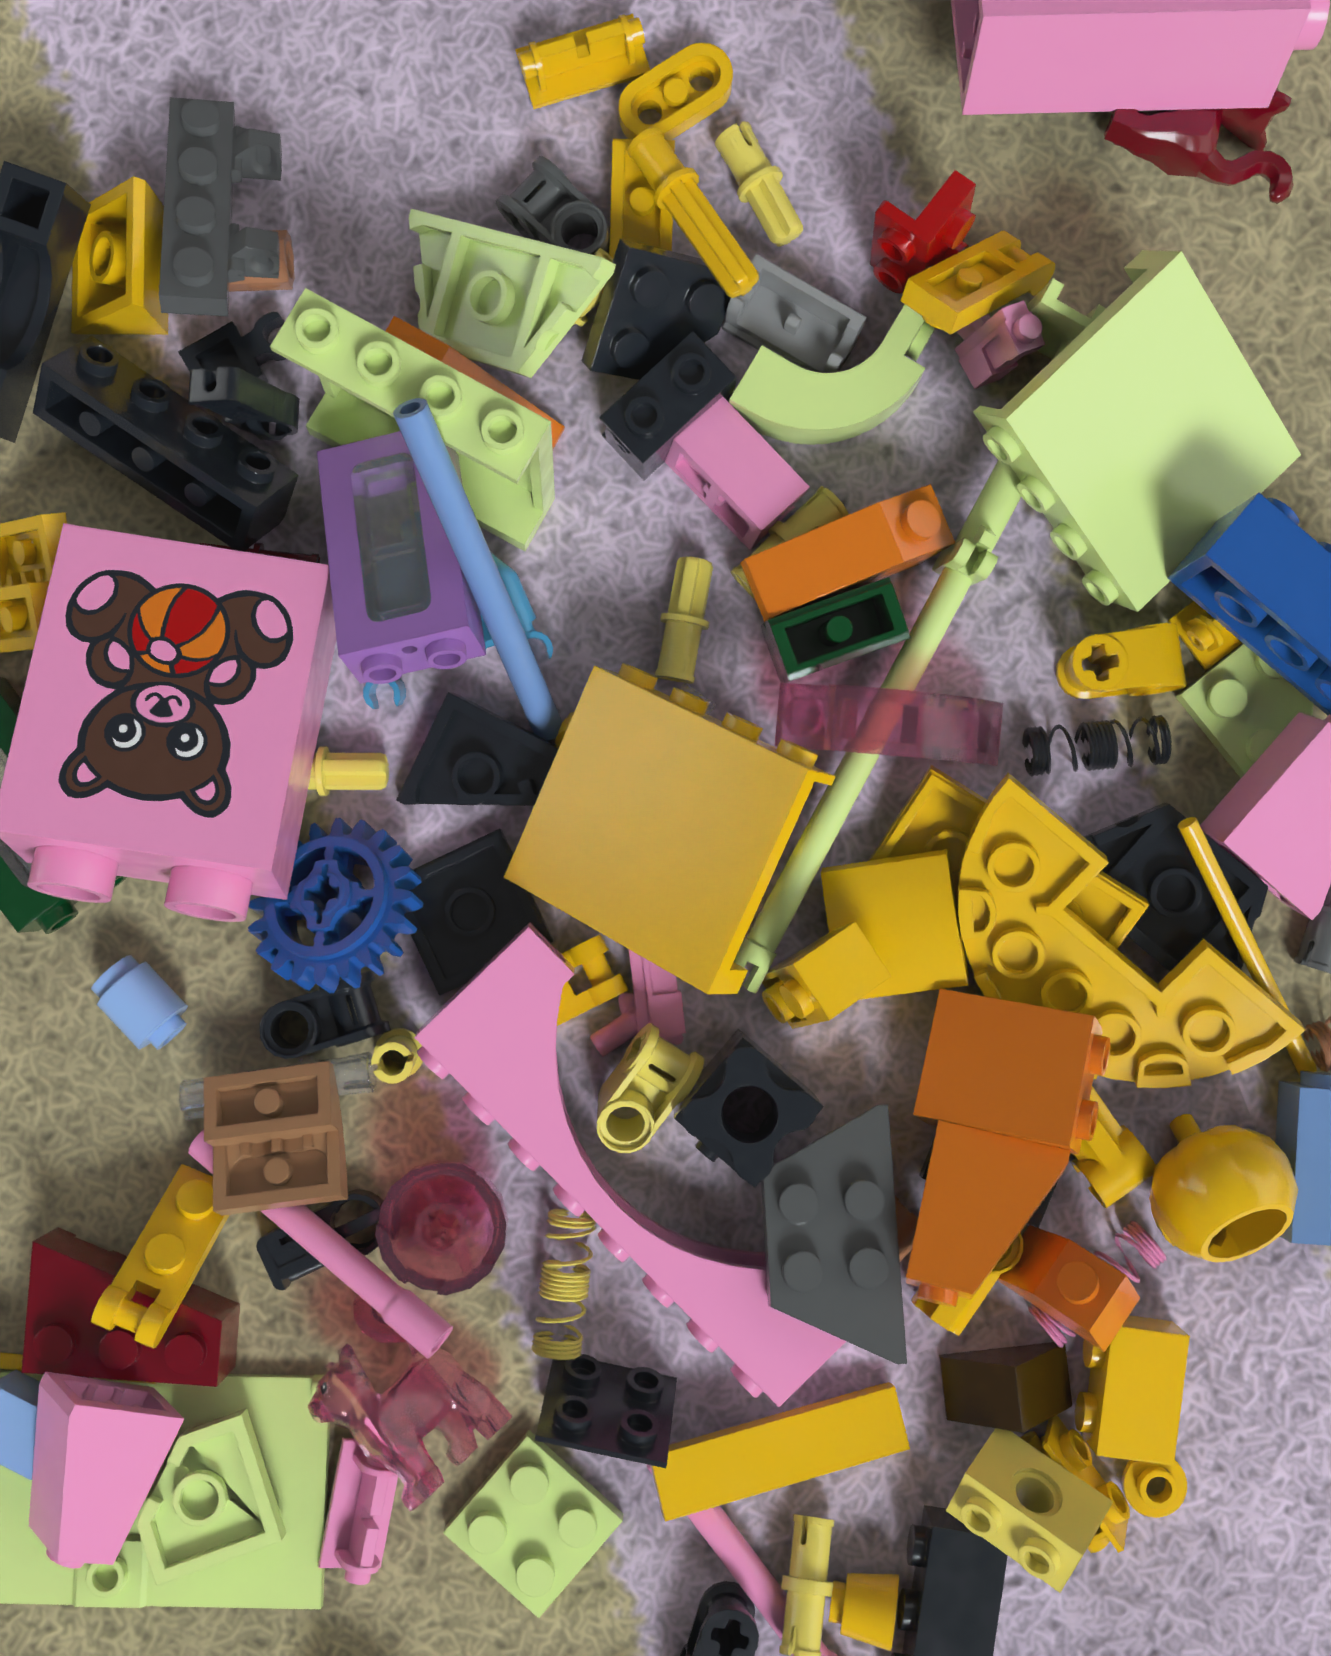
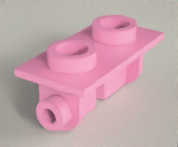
M342 1438L318 1561L319 1568H343L346 1570L344 1579L356 1585L368 1584L371 1574L378 1572L379 1568H381L405 1444L404 1440Z

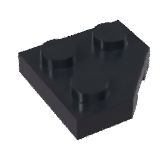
M620 239L612 262L616 264L615 270L605 284L581 361L591 371L640 380L692 331L704 343L719 333L731 297L726 295L701 258Z

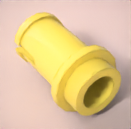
M395 1028L385 1032L379 1038L371 1059V1065L377 1064L378 1066L373 1071L378 1079L388 1084L399 1083L413 1075L421 1067L423 1061L418 1056L417 1050L422 1045L414 1038L416 1034L413 1031L405 1028ZM388 1051H398L403 1057L408 1056V1059L404 1064H397L390 1059Z

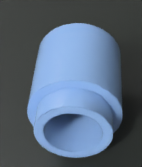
M128 955L112 965L91 987V990L100 998L97 1006L138 1049H142L150 1043L157 1050L161 1049L175 1038L187 1024L180 1016L186 1011L188 1005L147 962L139 964L132 955Z

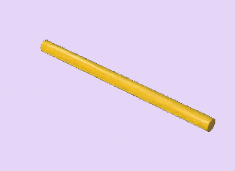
M1189 817L1182 820L1178 824V828L1252 980L1289 1011L1197 818ZM1300 1034L1286 1046L1299 1076L1300 1071H1317L1316 1064Z

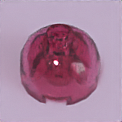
M439 1159L415 1166L391 1186L380 1208L379 1223L376 1225L375 1235L382 1260L399 1281L404 1284L410 1282L422 1290L438 1291L437 1295L446 1296L472 1288L491 1273L506 1245L509 1219L502 1194L486 1173L466 1162ZM458 1219L459 1223L453 1226L455 1220Z

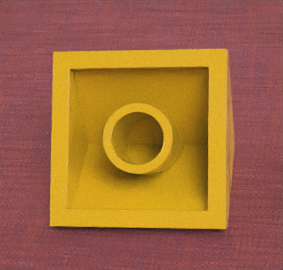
M133 176L89 202L91 206L72 263L71 333L168 335V313H161L159 300L164 205L146 180Z

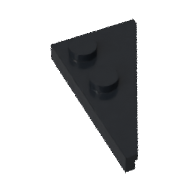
M448 692L396 801L404 805L534 806L559 746L456 693Z

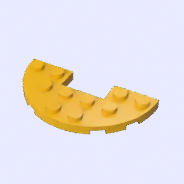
M1007 773L992 791L980 810L968 836L958 881V916L961 939L973 969L974 978L984 996L1094 1015L1102 1026V1036L1110 1037L1109 1060L1106 1072L1102 1077L1135 1082L1137 1088L1192 1086L1191 1080L1213 1076L1228 1070L1231 1071L1232 1075L1239 1073L1274 1055L1305 1031L1304 1026L1297 1017L1205 939L1186 955L1159 983H1156L1067 907L1109 863L1107 856L1010 773Z

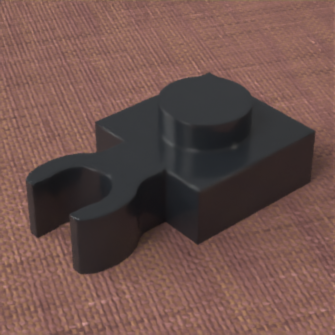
M269 312L259 318L252 331L242 336L234 322L231 321L178 351L189 372L193 369L217 371L218 367H236L269 382L260 365L269 360L282 361L286 359L272 351L270 348L271 343L268 342L270 333L274 329L280 328L284 324V320L278 312Z

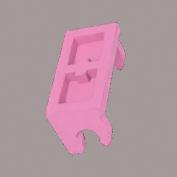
M724 397L719 399L673 439L665 463L749 550L769 533V529L777 521L784 519L795 508L794 504L810 488Z

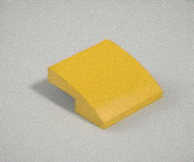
M66 512L41 514L0 523V653L34 649L63 523L67 524Z
M947 849L823 867L821 869L829 933L837 928L856 922L892 976L861 999L968 986L969 972L958 921V902Z

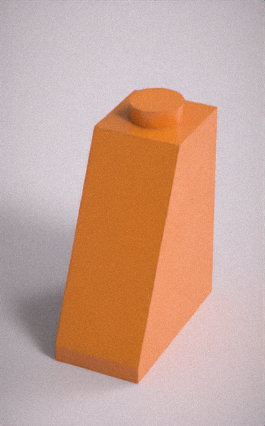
M938 1120L906 1274V1284L918 1286L917 1298L949 1307H956L958 1296L972 1299L1064 1173L1069 1163L1071 1150Z

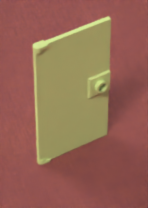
M0 1370V1378L14 1370ZM24 1373L38 1381H41L44 1375ZM228 1374L217 1387L169 1383L148 1384L100 1379L154 1387L184 1418L113 1565L84 1563L80 1568H68L52 1561L46 1554L47 1548L29 1527L32 1480L0 1465V1604H49L109 1608L160 1606L321 1609L323 1607L325 1568H319L318 1561L327 1520L330 1413L333 1389L331 1374ZM324 1382H326L327 1389L326 1392L322 1394L320 1388L321 1385ZM317 1390H318V1394H319V1399H318V1401H317V1394H316V1391H317ZM247 1408L285 1526L286 1534L283 1540L156 1586L136 1522L148 1498L153 1493L179 1436L187 1429ZM311 1415L318 1416L321 1423L316 1422Z

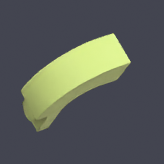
M904 304L878 349L861 364L835 373H820L801 368L762 345L730 397L729 403L757 432L780 441L813 445L839 442L856 437L884 422L909 398L925 370V367L915 361L920 357L936 328L927 324L922 315Z

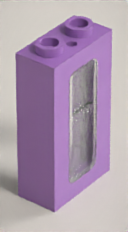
M401 431L317 451L338 656L359 683H390L398 680L406 673L428 668L452 669L464 664L467 659L486 655L481 613ZM446 446L462 483L458 454L454 449Z

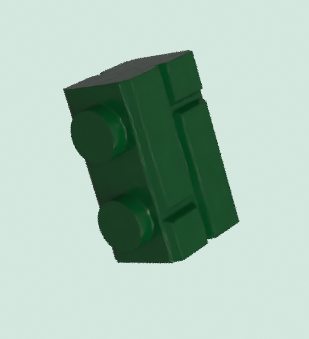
M889 577L772 618L761 625L762 633L781 685L910 638L904 615Z

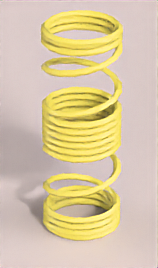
M553 1209L547 1215L549 1217L547 1219L549 1224L563 1228L591 1229L569 1234L547 1233L545 1236L557 1240L582 1237L596 1230L595 1225L597 1223L586 1211L579 1218L563 1217L569 1215L567 1214L569 1211ZM574 1242L579 1247L588 1251V1257L566 1262L559 1260H546L542 1262L540 1290L538 1292L541 1297L549 1300L574 1302L582 1308L581 1313L572 1317L556 1319L537 1317L535 1319L536 1322H570L579 1319L586 1313V1308L580 1301L588 1297L591 1270L582 1263L591 1259L593 1252L585 1244ZM562 1266L577 1267L572 1269L575 1273H562L557 1270L563 1268ZM571 1325L564 1326L575 1332L578 1338L570 1334L564 1335V1337L568 1338L562 1340L564 1342L550 1341L553 1340L550 1336L555 1335L550 1331L537 1332L533 1335L534 1339L531 1350L536 1355L548 1359H576L581 1356L583 1336L578 1329Z

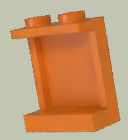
M940 988L913 1115L930 1125L937 1126L938 1120L1068 1149L1071 1150L1070 1153L1079 1155L1082 1140L1091 1141L1095 1133L1098 1118V1102L1090 1100L1094 1075L1104 1076L1110 1054V1037L1102 1036V1026L1094 1015Z

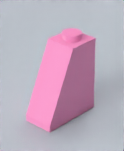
M1299 712L1201 823L1200 827L1206 835L1267 884L1268 891L1289 908L1311 920L1322 910L1331 884V715L1322 720Z
M52 1372L44 1373L39 1383L29 1527L45 1545L47 1556L55 1563L68 1568H80L84 1563L114 1564L184 1421V1418L154 1387Z

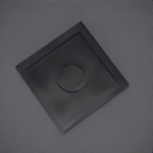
M500 828L413 869L421 877L422 882L409 891L414 893L423 902V907L413 912H406L404 917L417 928L416 933L411 934V937L439 996L466 984L529 922L550 943L554 942L532 893L504 878L513 852Z

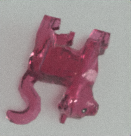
M357 1294L353 1301L354 1319L361 1332L380 1343L406 1342L409 1345L412 1358L393 1384L382 1394L374 1391L370 1379L355 1351L349 1344H346L338 1350V1362H330L325 1365L327 1373L317 1383L316 1392L308 1404V1410L312 1419L316 1422H331L348 1429L366 1457L397 1474L404 1484L401 1499L411 1512L444 1483L442 1473L425 1448L422 1440L424 1436L434 1428L440 1431L448 1441L446 1456L450 1462L458 1467L478 1448L473 1432L475 1428L483 1437L489 1440L513 1416L490 1389L466 1373L449 1352L439 1348L427 1359L388 1326L380 1313Z

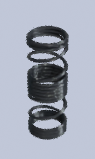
M1154 715L1148 721L1144 717H1138L1131 725L1129 737L1123 725L1115 719L1110 721L1082 722L1077 729L1074 740L1077 744L1081 733L1083 744L1085 738L1087 743L1089 742L1090 754L1088 752L1086 758L1085 753H1083L1082 757L1084 767L1088 771L1104 770L1105 768L1114 769L1118 762V743L1112 724L1118 725L1124 736L1128 751L1127 763L1129 767H1132L1134 760L1130 740L1136 724L1141 721L1147 725L1146 733L1148 737L1151 733L1155 745L1153 751L1150 746L1148 749L1150 761L1154 765L1166 764L1170 759L1172 750L1171 732L1166 718L1162 715ZM1055 725L1049 737L1041 726L1038 728L1036 726L1033 728L1027 727L1024 730L1022 744L1025 749L1028 748L1029 744L1033 754L1031 762H1029L1027 757L1024 763L1026 771L1031 777L1034 775L1038 776L1039 774L1042 776L1045 770L1048 775L1051 773L1050 744L1057 729H1061L1067 738L1072 754L1073 771L1077 772L1078 761L1075 747L1070 734L1062 725ZM1158 727L1161 734L1162 754L1157 739Z

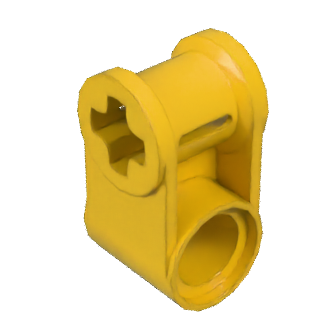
M1159 623L1145 625L1120 632L1094 634L1084 638L1076 646L1070 647L1060 656L1056 665V678L1059 686L1067 695L1075 699L1085 700L1126 694L1128 696H1143L1170 692L1186 687L1177 624ZM1088 658L1090 664H1100L1102 673L1096 676L1094 671H1084L1082 661Z

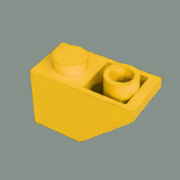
M852 922L831 931L769 969L762 982L766 988L762 992V998L771 1014L783 1024L788 1022L791 1028L795 1029L833 1019L892 976L857 923Z

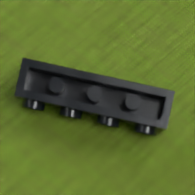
M91 335L42 363L33 408L34 415L234 550L246 551L284 519L299 476L298 474L274 459L268 452L259 449L222 424L216 417L207 414L196 405H189L187 399L170 389L164 382L154 378L118 354L109 345L102 343Z

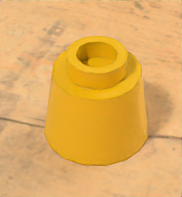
M847 1573L846 1583L833 1581L828 1622L841 1624V1635L891 1651L897 1610L899 1574Z

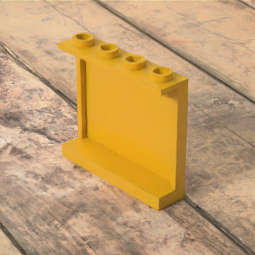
M622 663L618 673L594 666L504 878L706 994H738L748 972L747 969L734 962L814 782L832 786L836 776L815 767L814 764L818 754L782 738L776 748L759 740L763 728L746 719L726 712L723 721H720L705 714L710 703L696 695L673 687L670 696L654 689L658 678L650 673L626 663Z

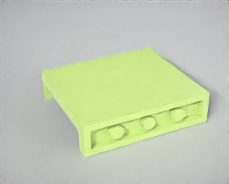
M1142 250L1124 267L1133 283L1002 409L980 405L973 411L986 430V433L983 435L985 445L997 459L1011 466L1021 481L1017 485L1019 494L1029 506L1045 515L1054 528L1050 532L1053 543L1063 554L1072 560H1076L1085 573L1082 583L1090 595L1103 605L1109 606L1111 603L1137 612L1170 582L1167 577L1218 519L1257 493H1262L1301 456V453L1182 251Z
M305 288L271 343L270 348L275 353L319 376L325 394L306 424L309 434L332 447L398 432L400 429L393 415L394 410L408 400L415 398L425 399L445 445L454 449L458 454L462 485L479 526L515 547L526 551L555 499L551 421Z

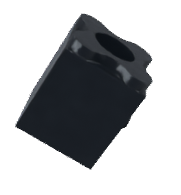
M737 1029L702 1070L696 1084L686 1098L674 1107V1119L689 1134L699 1140L695 1147L712 1162H715L719 1157L740 1178L756 1188L761 1180L765 1179L772 1171L774 1166V1150L778 1142L791 1132L808 1128L824 1106L810 1089L740 1029ZM743 1086H756L762 1089L769 1096L772 1104V1112L763 1120L759 1131L754 1133H741L734 1130L725 1120L723 1113L724 1102L727 1096L735 1089Z

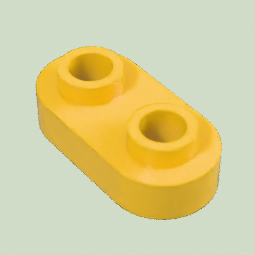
M709 43L691 44L629 83L619 99V122L624 135L628 139H634L642 131L658 127L662 131L665 140H672L722 108L730 97L733 80L732 64L726 53L719 47ZM704 76L710 79L713 85L706 91H697L691 86L690 82L696 77ZM653 109L661 115V118L654 124H645L639 119V115L644 110Z

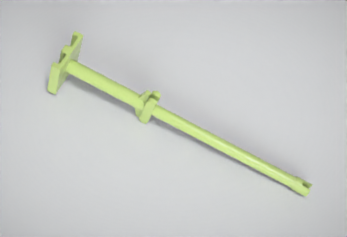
M1054 278L1027 304L1029 312L1037 316L1042 323L1041 335L1045 345L1037 351L1052 360L1106 309L1098 304L1085 316L1060 302L1057 298L1064 284ZM999 459L959 532L955 544L943 550L938 556L932 571L940 574V577L909 633L910 638L905 640L834 773L836 777L832 786H827L752 929L740 946L734 962L743 968L747 962L754 964L744 983V987L752 993L756 994L777 955L775 951L969 587L987 579L997 563L998 556L993 554L992 551L1021 499V495L1017 490V485L1021 482L1010 465L1001 462Z

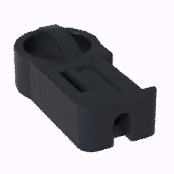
M218 367L217 371H209L207 369L190 370L189 405L198 404L224 416L226 422L235 425L240 430L253 433L260 440H281L287 435L298 433L300 398L296 395L285 392L236 367ZM269 422L276 423L273 435L269 434Z
M356 1189L348 1191L347 1200L333 1201L312 1211L343 1238L380 1222L379 1232L372 1240L362 1244L350 1243L363 1255H368L375 1250L389 1232L391 1219L388 1207L381 1197L368 1190ZM351 1200L364 1201L373 1207L372 1211L335 1227V1214L339 1212L342 1205ZM280 1227L267 1232L257 1241V1251L273 1286L278 1290H286L291 1282L325 1267Z

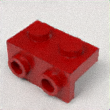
M954 170L916 220L887 200L880 204L875 211L870 265L874 268L875 277L884 287L894 293L901 294L904 292L908 278L969 248L964 239L976 218V215L971 212L976 184Z

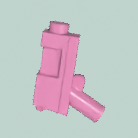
M1023 300L1001 308L991 318L987 314L956 331L964 341L955 348V351L960 358L958 361L972 386L976 389L1000 380L1018 366L1017 361L1020 358L1043 347L1045 342L1041 335L1042 323L1037 316L1029 312Z
M629 950L634 993L624 992L620 994L618 1002L622 1015L590 1035V1039L602 1057L636 1036L648 1023H652L659 1028L660 1037L675 1045L682 1043V1034L686 1033L681 990L678 991L676 976Z

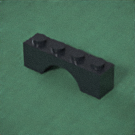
M7 161L3 162L0 172V438L15 443L91 204L67 183Z

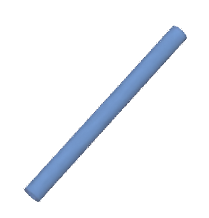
M415 398L408 400L394 410V418L533 733L547 741L557 737L562 723L561 717L432 412L425 399Z

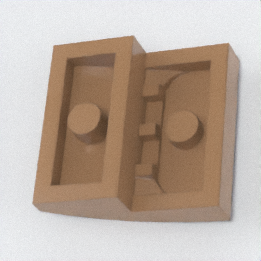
M330 1061L203 1078L204 1142L213 1146L214 1212L223 1216L348 1199L341 1108L334 1067Z

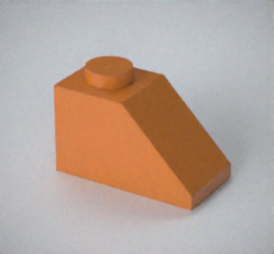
M1029 1225L1022 1236L1023 1253L1019 1262L1011 1270L1002 1273L997 1281L1105 1352L1140 1299L1138 1293L1127 1275L1074 1241Z

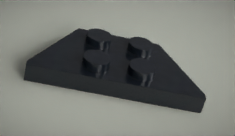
M1162 803L1084 836L1107 856L1109 863L1102 871L1148 900L1149 906L1127 935L1131 940L1167 970L1171 971L1205 939L1242 970L1244 961L1178 828V824L1186 819L1185 816L1170 804ZM1204 833L1252 932L1255 920L1261 916L1268 885Z

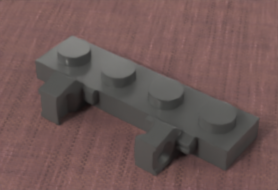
M170 97L159 285L161 313L228 317L229 283L244 281L245 277L279 279L280 242L278 232L244 227L240 230L239 224L232 223L233 183L242 182V178L281 181V137L277 133L235 126L234 102Z

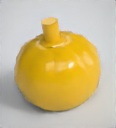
M1182 1114L1171 1121L1170 1129L1179 1144L1169 1150L1155 1166L1149 1196L1155 1223L1165 1239L1188 1255L1219 1263L1233 1261L1253 1254L1281 1236L1291 1225L1298 1187L1291 1164L1279 1146L1269 1136L1248 1128L1243 1129L1236 1125H1220L1202 1132L1191 1114Z

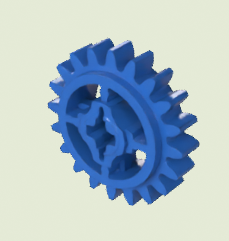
M336 818L329 835L320 826L313 823L309 829V842L303 844L298 840L287 900L259 897L249 901L248 906L262 917L248 927V931L262 941L256 949L257 954L272 964L270 969L287 981L291 979L307 991H310L317 984L328 993H334L339 984L340 977L353 988H359L362 978L361 969L365 966L378 976L384 974L380 955L383 952H388L397 957L403 955L402 948L395 941L396 935L398 933L414 934L417 931V928L404 917V914L423 907V902L414 893L409 891L422 882L421 877L409 867L413 859L400 845H397V841L384 829L376 832L365 820L360 819L352 829L343 819ZM355 864L370 867L374 878V888L365 889L362 886V882L353 875ZM297 920H305L307 928L316 935L314 937V946L302 944L298 934Z

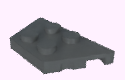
M877 1105L834 1131L818 1138L796 1153L775 1163L771 1173L761 1180L768 1306L895 1364H907L888 1105Z

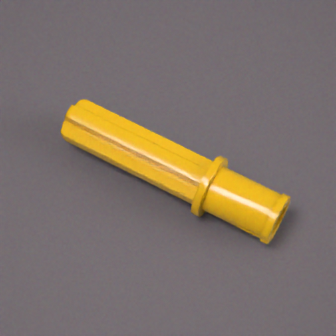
M658 127L648 128L639 133L629 144L627 153L655 191V204L660 209H667L727 296L735 298L749 293L759 280V272L697 185L699 182L697 172L693 168H685Z

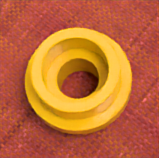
M1129 1460L1122 1473L1121 1486L1126 1500L1138 1513L1147 1517L1160 1518L1172 1514L1181 1506L1187 1493V1478L1184 1470L1176 1460L1174 1461V1466ZM1155 1477L1165 1478V1487L1161 1493L1157 1495L1147 1494V1484L1151 1479Z

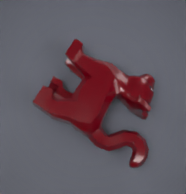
M1276 88L1268 108L1159 110L1157 114L1152 115L1144 114L1136 109H1116V111L1112 112L1104 133L1105 140L1126 149L1137 157L1153 163L1167 175L1198 177L1210 183L1224 186L1237 184L1252 176H1262L1270 184L1269 200L1276 204L1289 197L1294 186L1292 169L1286 160L1272 151H1263L1267 144L1266 128L1276 114L1288 109L1292 99L1285 93L1280 92L1278 88ZM1220 123L1254 151L1248 152L1232 161L1224 159L1216 149Z

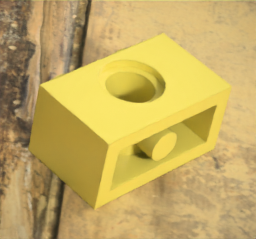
M995 1428L965 1472L946 1512L962 1522L972 1533L983 1537L1022 1565L1029 1574L1043 1580L1060 1593L1083 1557L1113 1501L1013 1432Z

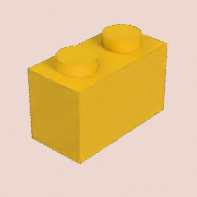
M1129 1315L1105 1352L1084 1339L1083 1362L1085 1367L1091 1369L1088 1392H1079L1076 1399L1075 1425L1077 1431L1082 1432V1437L1096 1456L1174 1466L1190 1336L1173 1321Z

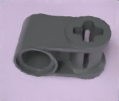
M539 156L532 163L534 171L510 196L502 194L496 200V206L506 221L525 238L595 255L594 253L601 248L609 254L610 239L606 219L601 210L578 191L555 164L543 156ZM585 233L596 237L594 243L584 249H574L567 245L570 239L578 234Z

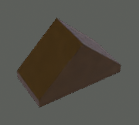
M1055 1342L939 1355L945 1414L948 1421L1023 1433L1072 1407L1065 1344L1063 1348L1058 1347Z

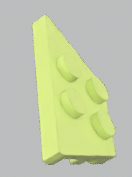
M415 209L410 210L409 229L419 233L422 264L413 266L415 291L420 298V310L417 314L419 329L451 346L469 360L532 378L607 283L615 270L616 264L603 257Z

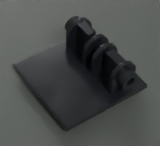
M581 1354V1356L572 1360L552 1359L535 1441L666 1468L677 1378L662 1375L648 1367L629 1368L601 1362L586 1354Z

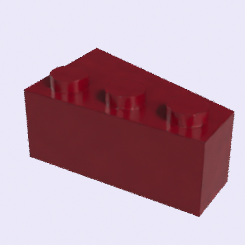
M59 1227L32 1241L21 1373L44 1374L45 1372L86 1378L217 1387L235 1368L240 1303L191 1284L156 1348L153 1349L134 1340L135 1333L119 1326H115L110 1331L91 1322L97 1302L104 1290L112 1284L127 1258L126 1255L95 1246L76 1238V1234ZM136 1291L131 1301L148 1308L154 1303L155 1298Z

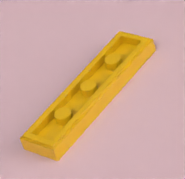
M887 1382L670 1444L666 1468L650 1466L661 1513L666 1522L910 1450L896 1388L892 1383Z

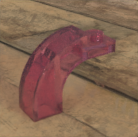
M780 683L774 746L778 747L782 738L810 750L998 766L1003 703L957 695L835 684L827 686Z

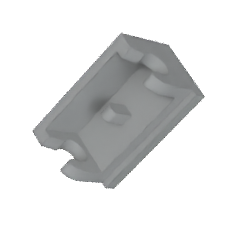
M756 254L752 264L759 272V280L746 295L731 298L726 311V321L722 329L757 350L763 345L801 368L820 373L840 372L860 337L866 317Z

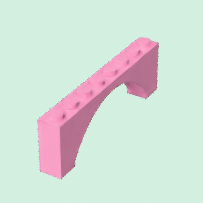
M529 922L418 1030L414 1037L422 1045L417 1050L418 1056L441 1079L451 1074L467 1091L462 1097L464 1103L483 1123L490 1125L496 1120L513 1137L507 1144L515 1156L527 1168L535 1171L541 1166L557 1182L552 1188L553 1192L569 1211L577 1217L586 1211L602 1228L597 1233L599 1239L618 1260L625 1262L631 1257L647 1273L642 1278L646 1288L662 1305L668 1308L675 1302L691 1318L686 1325L704 1348L713 1353L720 1347L735 1363L730 1368L731 1372L752 1396L757 1398L764 1392L780 1407L846 1341L768 1306L765 1252L722 1248L690 1239L667 1229L633 1207L612 1188L597 1170L575 1132L566 1109L559 1081L556 1053L557 1018L562 988L575 974L574 967Z

